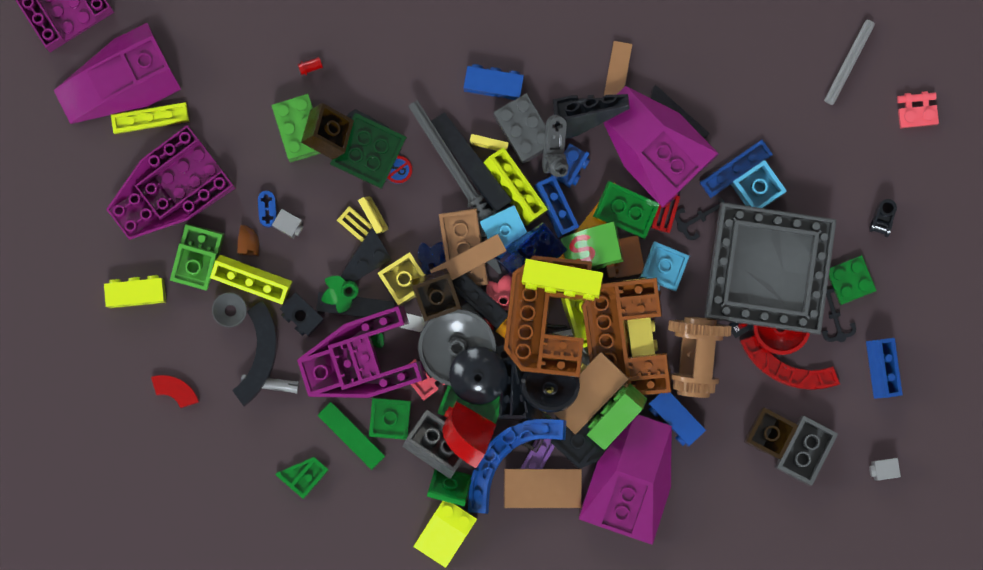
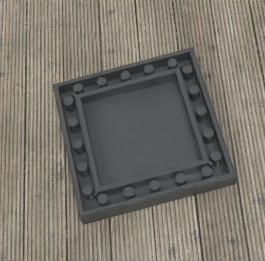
M720 203L704 318L820 335L837 219Z

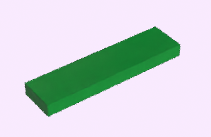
M332 402L317 415L371 470L385 457Z

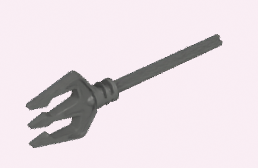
M416 100L408 106L468 199L467 206H472L473 209L477 208L479 221L495 214L496 212L492 208H486L485 205L488 202L483 203V195L477 194L419 101ZM480 224L481 236H483L485 232ZM528 241L520 245L529 255L532 254ZM512 249L504 252V255L516 264ZM491 259L487 262L498 274L502 273L497 259Z

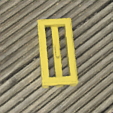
M471 134L470 144L495 151L503 147L506 151L508 150V142Z
M368 196L359 199L358 202L376 234L387 231L388 226L372 197Z
M349 206L337 221L358 240L363 242L364 238L346 224L343 219L346 218L365 236L368 232L347 214L349 212L352 213L369 229L372 228V225Z

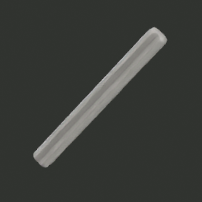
M871 20L864 22L824 99L826 103L830 105L835 103L875 26V23Z

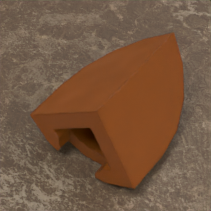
M241 225L237 253L239 255L259 256V239L256 232L249 226Z

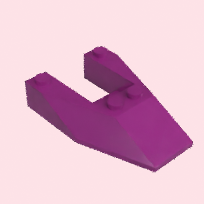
M404 305L342 325L297 359L308 396L370 398L427 379L421 361L382 373L370 336L409 324Z

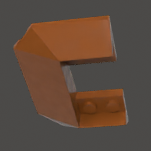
M533 256L530 258L531 260L592 270V261ZM524 264L512 274L504 350L521 371L580 377L584 338L548 335L546 332L550 297L588 300L583 299L582 295L569 297L560 291H556L554 294L545 292L544 288L537 287V290L525 288L526 285L522 284Z
M648 278L602 283L599 299L595 298L594 301H585L582 305L590 363L600 352H603L629 378L623 385L625 388L630 383L643 395L671 393V369H669L667 353L631 356L626 320L662 316L661 290L658 279Z

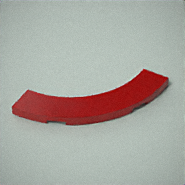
M755 335L740 340L744 351L755 366L781 384L808 390L830 388L840 384L833 366L821 370L798 369L781 362L771 352L765 350L758 343Z

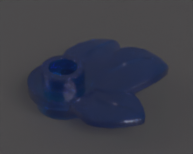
M423 242L420 244L417 257L422 263L421 270L424 275L431 273L428 268L429 264L434 265L435 268L446 262L443 242L435 244L432 248Z

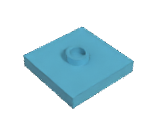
M514 205L479 221L487 238L489 239L498 234L507 251L531 240Z
M654 241L640 277L645 279L657 278L660 286L677 291L689 255Z

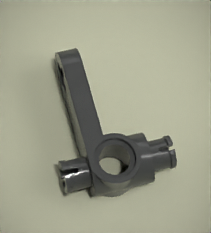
M552 115L546 122L542 160L544 173H551L556 177H563L568 173V163L564 154L567 123L560 115ZM557 121L560 123V126H557L555 129L552 125L556 124Z

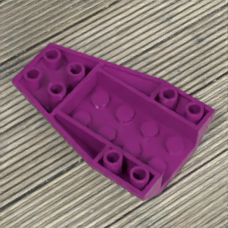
M145 23L113 39L55 88L54 92L70 124L148 107L180 91L181 88L173 72L170 70L149 24Z

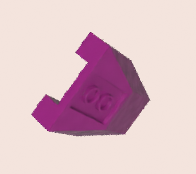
M15 0L49 52L54 51L115 13L107 0Z
M625 86L618 94H628L630 109L603 123L624 167L661 207L665 208L678 195L677 193L704 167L706 168L719 153L680 113Z
M187 125L140 160L106 210L127 238L132 240L185 222L236 188Z
M639 414L628 424L597 461L579 513V520L653 545L671 489V425Z

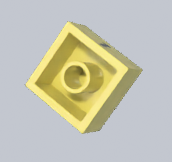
M409 252L378 272V275L397 305L402 306L415 297L410 280L422 277L424 273Z

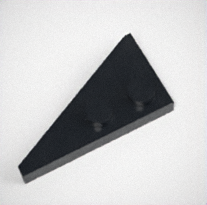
M373 227L369 229L365 239L360 243L356 253L353 254L341 274L345 281L355 282L392 260Z

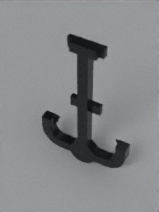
M722 197L718 199L719 203H724ZM720 204L703 214L701 210L698 211L699 216L687 223L681 222L679 218L680 213H685L684 208L679 209L675 214V220L678 223L677 230L683 232L688 240L699 238L700 236L697 232L694 236H690L687 232V227L700 219L702 222L706 221L705 216L718 210Z
M834 288L827 290L826 297L832 315H829V319L833 318L838 334L836 337L829 338L827 336L828 331H823L822 335L827 342H844L846 338L856 333L855 322L849 324L852 328L850 333L845 334L841 331L837 318L841 314L835 311L830 293L834 292Z

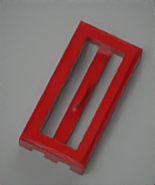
M676 196L673 199L675 202L668 227L664 228L670 203L665 207L660 226H656L661 211V205H659L653 220L652 229L670 234L680 196Z

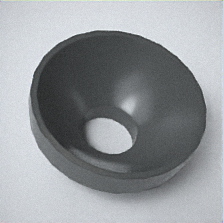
M235 293L221 294L212 305L213 318L223 327L231 328L238 326L243 322L247 314L245 301ZM230 305L236 308V314L232 317L227 316L225 313V309Z

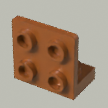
M638 236L619 239L624 262L605 267L607 280L642 274L644 263Z

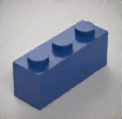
M472 64V66H467L463 89L464 92L516 100L521 96L524 75H520L518 71L510 70L507 73L501 72L502 69L491 67L489 70L483 69L481 65Z
M551 176L538 182L534 186L535 191L548 209L546 211L547 216L558 238L576 231L579 225L556 177Z
M895 338L866 341L874 399L902 396Z
M660 393L648 404L650 406L648 410L655 418L659 416L664 421L663 423L672 426V431L677 435L675 439L682 446H690L706 431L671 393Z

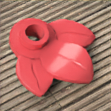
M510 274L504 275L498 283L489 281V284L486 285V293L506 311L509 309L512 282ZM506 299L507 303L502 304L500 303V300Z

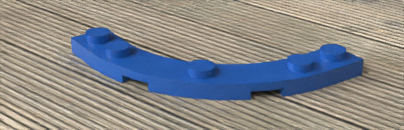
M528 420L509 427L496 436L489 443L487 451L477 468L473 470L469 488L468 512L488 514L492 479L499 464L507 454L519 445L532 440H565L567 420Z

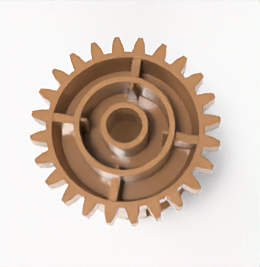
M684 317V320H669L668 330L675 332V336L682 337L679 373L671 374V379L674 380L673 389L677 390L678 395L709 398L710 393H715V386L719 384V378L712 377L716 341H722L724 336H731L732 326L717 324L715 319Z

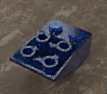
M542 222L506 247L507 251L495 257V259L512 276L515 270L525 264L526 259H530L533 256L559 258L568 249Z

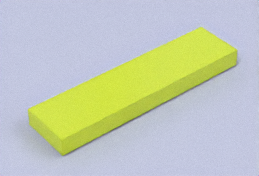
M186 102L111 114L114 134L190 122Z

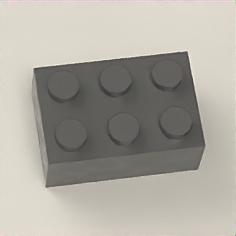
M527 93L493 112V117L522 165L543 153L546 125Z
M426 410L406 438L402 447L451 479L463 460L450 449L444 439L442 430L445 421Z
M800 416L797 422L798 427L782 459H778L774 468L808 486H812L838 433L805 416Z

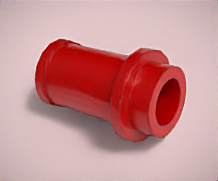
M319 57L306 62L301 61L298 64L301 75L305 74V76L309 72L323 68Z

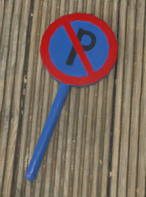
M398 156L387 179L395 184H402L408 181L412 175L410 161L403 156Z

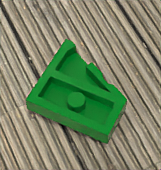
M312 457L302 463L279 471L275 475L302 499H305L329 469L315 457Z

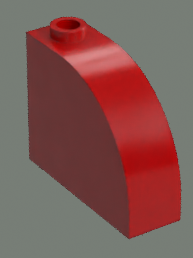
M456 401L453 408L449 406L444 414L446 420L442 430L447 445L459 458L477 468L487 451L497 424Z

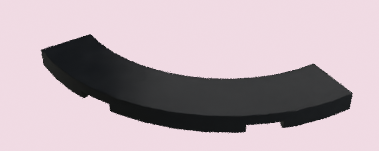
M263 300L247 311L254 324L257 337L254 362L243 381L232 390L244 407L262 390L266 380L270 377L276 359L277 335L273 318Z

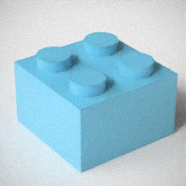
M765 160L734 180L731 184L745 206L765 208L787 192Z

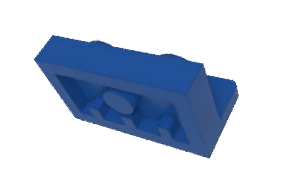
M569 143L564 152L568 163V173L563 177H556L558 182L568 188L572 184L576 186L581 177L579 175L581 168L586 169L591 160L588 158L590 153L587 151L585 153Z

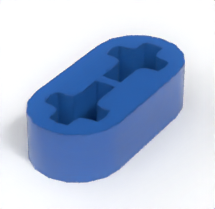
M263 191L258 196V211L260 223L267 228L273 227L272 224L277 217L276 199L272 192ZM265 195L272 198V201H269V208H266L265 202L262 201ZM266 211H269V215L273 217L269 224L263 220L266 217Z

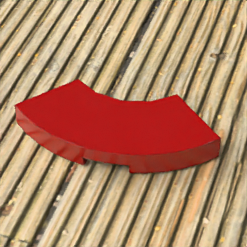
M167 375L151 377L157 396H171L177 401L180 408L200 403L194 390L184 381Z

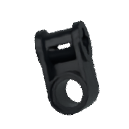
M886 199L877 205L869 232L875 231L884 234V237L888 238L897 211V205L893 200ZM884 203L890 205V213H885L883 211L882 207Z

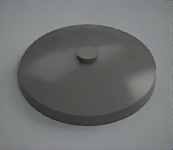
M459 309L427 322L419 338L418 352L421 363L427 373L438 382L451 386L449 373L456 356L465 349L479 346L496 352V341L491 327L481 316L469 310ZM479 374L474 376L476 381L482 378Z

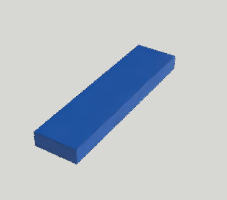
M760 140L701 181L700 185L711 199L731 185L734 180L762 161L767 160L773 154L764 141Z

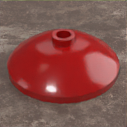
M753 325L754 335L758 343L765 350L778 355L796 352L804 346L810 336V333Z

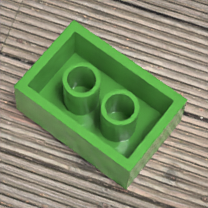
M306 94L273 104L272 109L289 162L320 154L301 143L310 110L313 109L309 95Z
M630 383L626 388L622 386L617 391L613 399L614 401L610 399L603 407L601 413H597L590 421L587 436L603 450L641 412L647 398Z

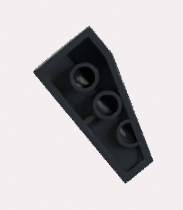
M628 94L605 95L603 98H595L594 95H588L587 98H578V95H571L553 99L554 115H560L567 123L566 139L579 136L630 109ZM556 121L555 127L560 126V123Z

